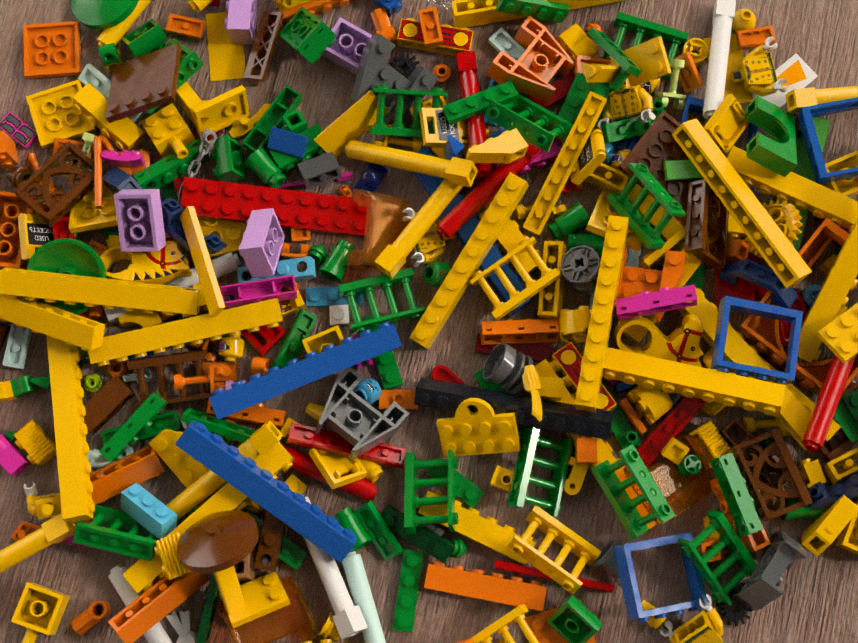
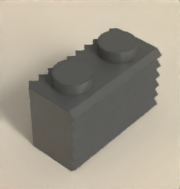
M332 151L321 153L318 157L310 160L306 159L297 164L299 175L307 190L342 177L340 166Z

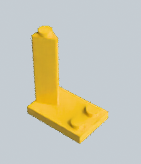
M662 37L653 38L623 51L642 70L638 77L632 74L629 75L630 86L642 85L672 73ZM609 56L611 64L582 65L583 74L588 83H610L621 66L611 56Z
M187 82L176 90L175 100L196 126L199 137L205 129L217 132L232 125L244 116H250L246 89L242 85L204 103Z
M636 184L628 195V199L633 203L643 188ZM648 194L638 210L645 215L655 198ZM660 205L650 220L654 227L657 226L667 212L662 205ZM674 216L661 232L668 241L665 242L662 249L648 252L643 257L644 261L641 263V268L654 270L665 261L666 250L677 251L685 241L686 226L683 227Z
M234 566L213 573L219 589L220 599L233 629L290 605L289 598L276 572H271L242 585L239 584Z

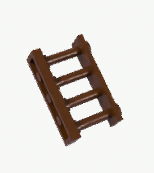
M202 349L130 359L127 362L128 370L134 369V372L137 373L141 398L140 401L134 403V408H139L148 398L144 371L146 367L152 366L153 369H156L160 396L168 403L197 399L198 402L208 401L209 397L213 396V393L206 391L205 383L198 384V393L187 394L185 385L182 390H179V395L168 397L164 374L165 365L173 364L176 374H181L185 378L184 362L192 361V364L195 365L196 376H204L202 363L208 357V350Z

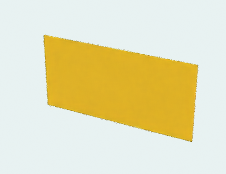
M228 12L206 14L211 82L243 79L246 69L244 44H232L231 38L228 37L227 30H225L224 22L225 18H228Z
M731 34L724 99L727 95L732 94L739 103L752 102V93L744 91L742 82L732 83L731 72L739 71V66L744 58L743 51L738 48L735 34ZM712 37L704 38V41L708 44L709 54L707 56L708 62Z
M372 90L367 92L314 140L327 153L332 151L335 158L345 150V146L350 140H357L368 131V125L373 126L374 122H376L378 97ZM386 106L384 107V116L390 112Z

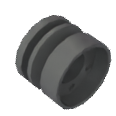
M586 245L573 247L564 254L560 269L573 290L583 295L595 293L601 258L593 248Z
M499 343L487 357L483 368V377L493 384H499L501 388L507 389L510 393H517L524 386L522 380L524 366L533 365V359L522 352H516L515 348L506 343Z

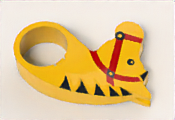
M166 232V246L159 251H151L149 254L143 252H121V246L117 245L107 249L100 256L106 269L107 279L162 285L177 277H191L193 274L188 266L186 256L181 253L182 246ZM124 259L132 260V264L128 266V269L118 273L108 272L110 267L117 261Z
M693 314L686 315L682 320L681 327L675 329L669 336H665L645 316L623 319L618 322L615 336L620 350L703 368L700 361L704 354L699 347L703 326L698 316ZM640 324L650 330L649 341L644 346H628L621 340L622 332L628 326Z

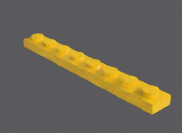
M590 91L523 225L524 229L538 236L541 235L607 102V98Z

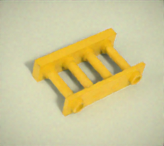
M534 236L531 238L526 237L519 243V247L483 272L479 270L471 276L473 278L470 280L471 284L475 286L479 283L494 305V311L491 313L497 321L561 277L556 268L552 270L546 266L533 247L537 243ZM524 251L529 253L542 272V277L537 281L535 279L532 280L517 258ZM508 262L512 263L526 283V289L521 292L519 290L516 291L501 269ZM492 273L497 275L510 294V300L505 303L503 301L500 302L485 280Z
M534 506L525 519L530 524L522 537L519 538L515 535L507 547L560 584L566 591L574 594L583 584L577 578L585 564L587 563L591 566L602 551L540 507ZM536 528L546 534L537 550L527 543ZM553 539L563 546L554 562L544 555ZM569 552L580 558L571 573L560 567Z
M525 604L519 605L471 637L474 643H492L493 639L491 636L498 633L502 635L506 643H516L508 631V625L515 622V624L518 623L529 643H539L525 621L526 617L524 614L529 612Z

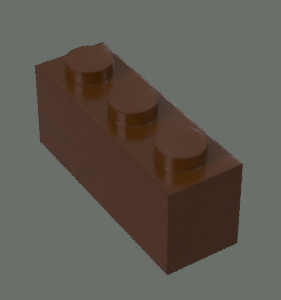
M116 375L107 379L104 387L100 391L94 392L89 398L90 401L84 405L86 410L84 423L87 426L88 433L93 436L136 395Z

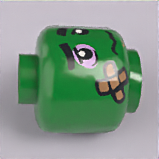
M435 261L429 263L424 270L426 283L431 286L440 287L451 270L450 266L446 263Z

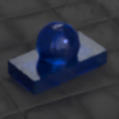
M371 163L362 173L352 192L362 199L369 200L388 174V170L379 164Z

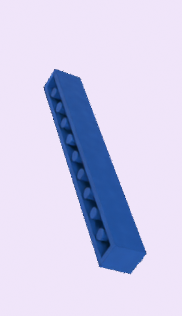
M426 147L416 152L436 157L433 151H428ZM413 172L429 197L445 179ZM457 193L441 213L443 217L465 197ZM477 214L455 233L464 247L479 224ZM496 241L479 267L482 272L504 257L499 252L500 247ZM508 262L501 269L516 291L519 290L521 292L526 287L520 282L522 279L518 272H513L510 268L511 263ZM492 273L488 276L487 280L503 303L510 300V294L497 275ZM532 298L522 303L520 306L512 310L510 313L514 315L515 313L529 305L532 301Z
M389 322L378 325L379 330L371 332L368 329L359 333V338L353 340L352 336L341 340L342 344L335 347L334 344L323 347L324 352L316 354L313 351L304 355V360L298 362L297 358L286 362L287 366L280 369L279 366L268 369L269 374L261 376L258 373L249 377V382L243 384L241 380L231 384L232 388L225 391L224 388L213 391L214 396L209 397L217 420L401 347L402 344L394 324L390 325Z
M193 420L175 443L180 449L341 563L354 547L357 537L353 531L340 526L335 518L328 517L322 513L318 506L308 503L303 495L294 493L285 482L276 480L268 470H262L253 459L241 455L236 447L229 446L223 442L219 435L209 432L201 422Z

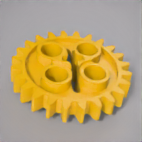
M777 199L776 202L770 200L769 205L764 202L763 207L794 247L792 242L793 240H799L796 234L802 233L798 228L803 226L800 222L802 217L799 215V210L786 200L783 202L780 199ZM745 234L746 238L743 241L750 246L749 252L761 258L762 255Z

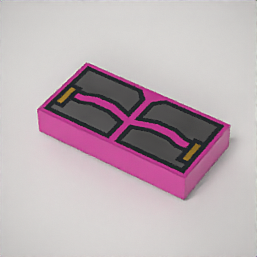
M11 112L0 122V128L26 149L38 138L37 133Z

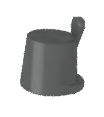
M613 539L602 549V552L592 563V566L602 567L622 587L613 546L620 544Z

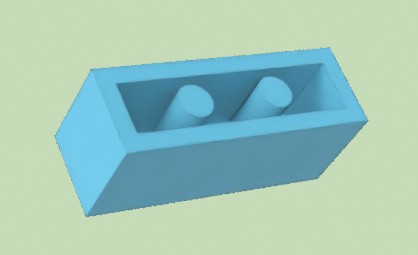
M137 482L121 492V509L159 540L166 537L177 527V514Z

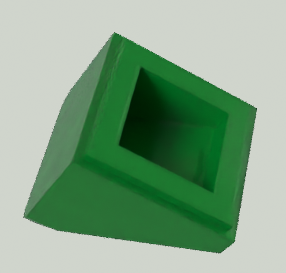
M50 376L31 379V383L51 392Z

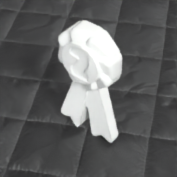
M189 610L179 612L181 621L175 611L172 615L166 616L179 634L176 643H196L195 633L191 631V612Z

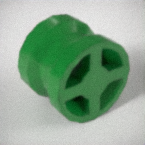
M696 455L684 457L679 465H677L678 472L684 477L697 474L702 468L701 460Z

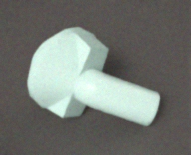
M146 367L144 373L146 383H148L151 379V372ZM137 373L123 375L124 382L137 381L138 383Z

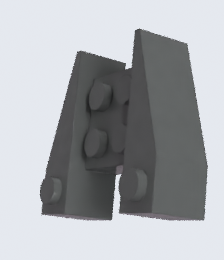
M373 34L363 49L350 99L358 101L370 91L371 87L376 88V84L388 85L390 89L430 91L439 77L425 67L416 66L409 79L405 78L385 63L395 44L381 34ZM385 93V106L390 112L384 116V123L391 124L395 121L396 93ZM404 94L403 114L414 105V94Z
M348 367L336 378L315 433L318 434L325 425L329 426L354 446L348 458L351 461L393 437L406 422L410 413L394 401L384 414H381L353 392L364 377L351 367Z
M782 530L774 532L770 538L771 544L764 547L767 549V552L750 578L743 580L733 597L752 611L761 610L765 605L783 595L784 591L777 587L784 578L782 574L786 569L788 570L792 567L795 560L808 557V553L803 546Z

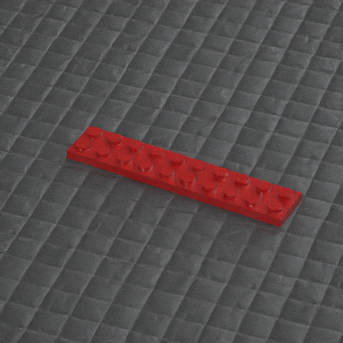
M184 177L180 206L184 210L187 206H194L197 217L241 223H247L253 210L273 208L282 228H295L298 230L368 238L373 200Z

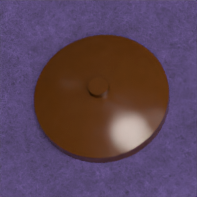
M228 510L211 514L200 519L184 532L177 545L178 558L185 569L194 573L208 574L228 569L246 558L255 548L259 539L258 526L255 519L243 511Z

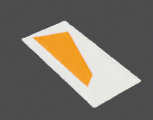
M795 54L775 70L777 79L783 78L787 81L786 84L781 85V87L786 86L788 88L787 91L780 92L777 90L776 93L761 98L781 107L786 103L785 94L793 89L806 87L818 75L798 54ZM752 93V97L754 100V98L758 95Z

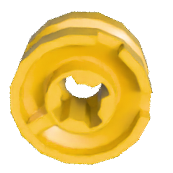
M700 38L689 39L685 43L681 55L690 52L696 67H699L705 62L709 54L708 44Z

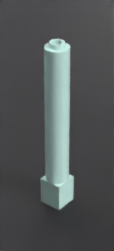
M356 551L350 552L344 558L342 564L354 606L359 605L368 627L362 631L365 643H386L361 554H356Z

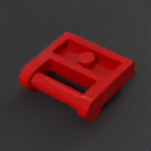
M267 325L259 326L260 330L257 332L267 341L263 346L251 333H248L247 329L240 331L241 335L258 351L261 357H264L287 334L280 326L267 328Z

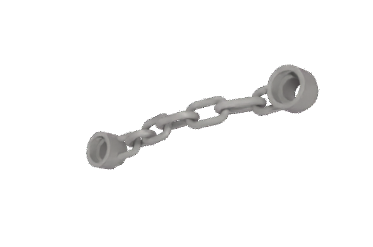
M205 129L201 132L200 139L202 142L199 147V154L191 162L187 170V177L192 178L198 173L201 166L200 161L209 152L211 145L216 142L217 135L214 131ZM209 134L212 135V139L210 141L207 140V136ZM204 144L208 145L206 151L202 149ZM195 163L198 166L193 174V171L190 170ZM183 184L181 185V187H180V189H179V192H178V199H179V200H178V204H179V205H180V203H181V196H180V195H181V192H182V189H183Z

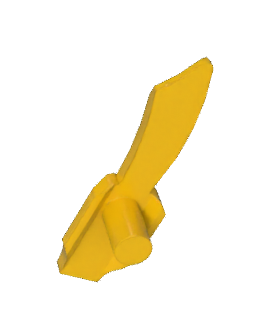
M264 104L250 119L244 116L233 123L229 131L231 137L236 139L250 132L254 127L253 124L260 120L271 104Z
M534 365L524 366V373L522 375L524 389L526 392L531 393L532 415L541 422L542 403L538 392L541 389L540 378Z

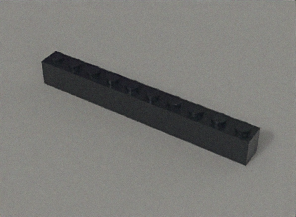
M421 377L416 386L414 405L456 412L462 401L468 398H479L489 403L495 414L514 413L516 423L604 440H609L614 415L612 411L596 409L595 413L577 410L573 404L541 399L542 421L539 422L532 415V398L528 396ZM469 405V406H468V408H469L470 411H472V412H477V411H478V408H477L476 406H474V405Z

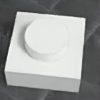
M349 305L329 306L331 326L350 325Z

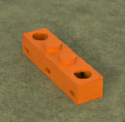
M558 319L481 322L480 329L481 345L558 342L560 334Z
M208 400L206 413L216 417L211 402ZM258 403L223 418L261 425L270 420L276 427L282 428L287 420L288 413L283 410L264 407L265 404Z

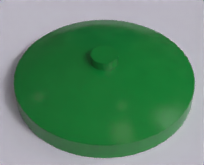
M71 0V8L80 23L88 28L100 30L111 28L124 21L133 12L139 0Z
M71 238L55 239L42 245L32 255L27 270L106 278V269L98 253L86 243ZM37 298L39 302L77 315L92 308L84 306V303L80 302L71 305L65 304L62 300L46 302L43 298Z

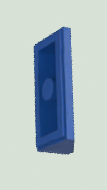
M272 127L267 148L303 158L309 140L306 136Z
M448 135L444 151L446 158L449 160L452 157L462 158L464 145L453 136Z

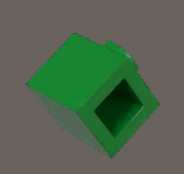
M296 109L282 116V126L280 129L299 134L307 129V122L299 109Z

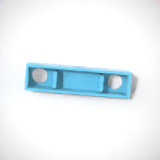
M311 256L278 261L274 276L254 277L249 281H245L244 273L250 272L246 269V266L237 268L238 283L294 275L295 281L316 278L315 260ZM307 263L306 271L299 272L297 270L298 264Z

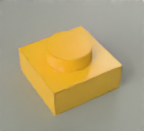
M672 437L661 451V454L679 465L690 449Z
M293 473L285 481L289 489L294 493L302 494L308 487Z

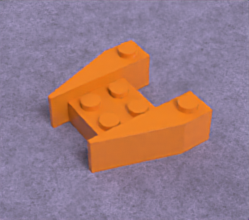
M529 15L514 38L515 41L526 48L525 52L518 60H515L501 50L491 63L486 75L499 84L511 80L518 92L548 102L556 88L549 84L557 71L567 76L575 62L546 27Z
M625 245L616 300L638 296L639 293L644 291L653 293L658 292L661 288L668 287L674 289L680 286L684 278L687 260L685 252L666 250L663 271L627 266L629 250L628 245ZM615 304V307H614V316H615V317H618V315H617V309H616V304ZM665 312L655 314L657 323L660 322Z

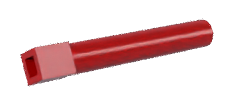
M475 51L456 53V67L463 99L480 92ZM483 113L465 119L469 148L473 145L484 143L487 140ZM474 163L478 171L476 175L486 176L492 170L491 163Z
M526 141L529 146L525 156L511 163H500L436 225L438 234L442 238L447 237L450 239L498 193L510 172L516 175L544 150Z
M834 354L802 440V444L807 450L816 452L822 449L856 356L844 364Z
M282 444L294 458L290 469L329 485L309 455ZM352 473L343 474V475H341V477L350 475V474H352ZM366 479L336 488L367 502L370 499L374 500L378 489L375 488L376 484Z

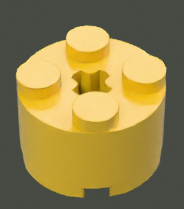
M579 306L576 310H560L559 327L561 341L569 343V340H574L575 343H586L592 311L589 306Z
M637 385L626 394L628 399L635 404L634 409L636 408L641 416L644 415L650 424H653L673 407L666 392L662 393L660 389H648L642 385Z

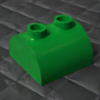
M150 19L121 38L135 58L150 53L154 49L164 48L166 46L165 42L168 41L160 25L153 19Z
M229 135L217 138L213 144L214 149L210 150L212 160L216 161V167L212 168L214 177L218 178L219 181L231 183L247 181L243 146Z
M573 595L569 596L547 621L569 643H586L603 625L596 614L590 612L582 604L581 600Z

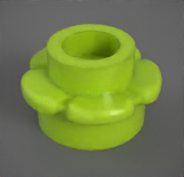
M92 374L84 378L83 387L86 391L89 390V392L94 393L102 387V380L99 375Z

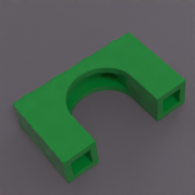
M756 96L746 107V120L764 129L774 140L758 132L746 145L747 158L786 177L797 167L794 115Z

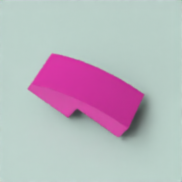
M103 150L101 154L103 161L110 165L119 167H140L145 165L141 154L135 150H123L122 155L114 150L110 152Z

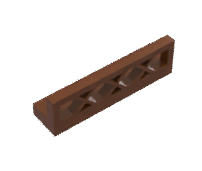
M262 12L243 76L251 86H258L259 81L265 82L284 17L282 12Z

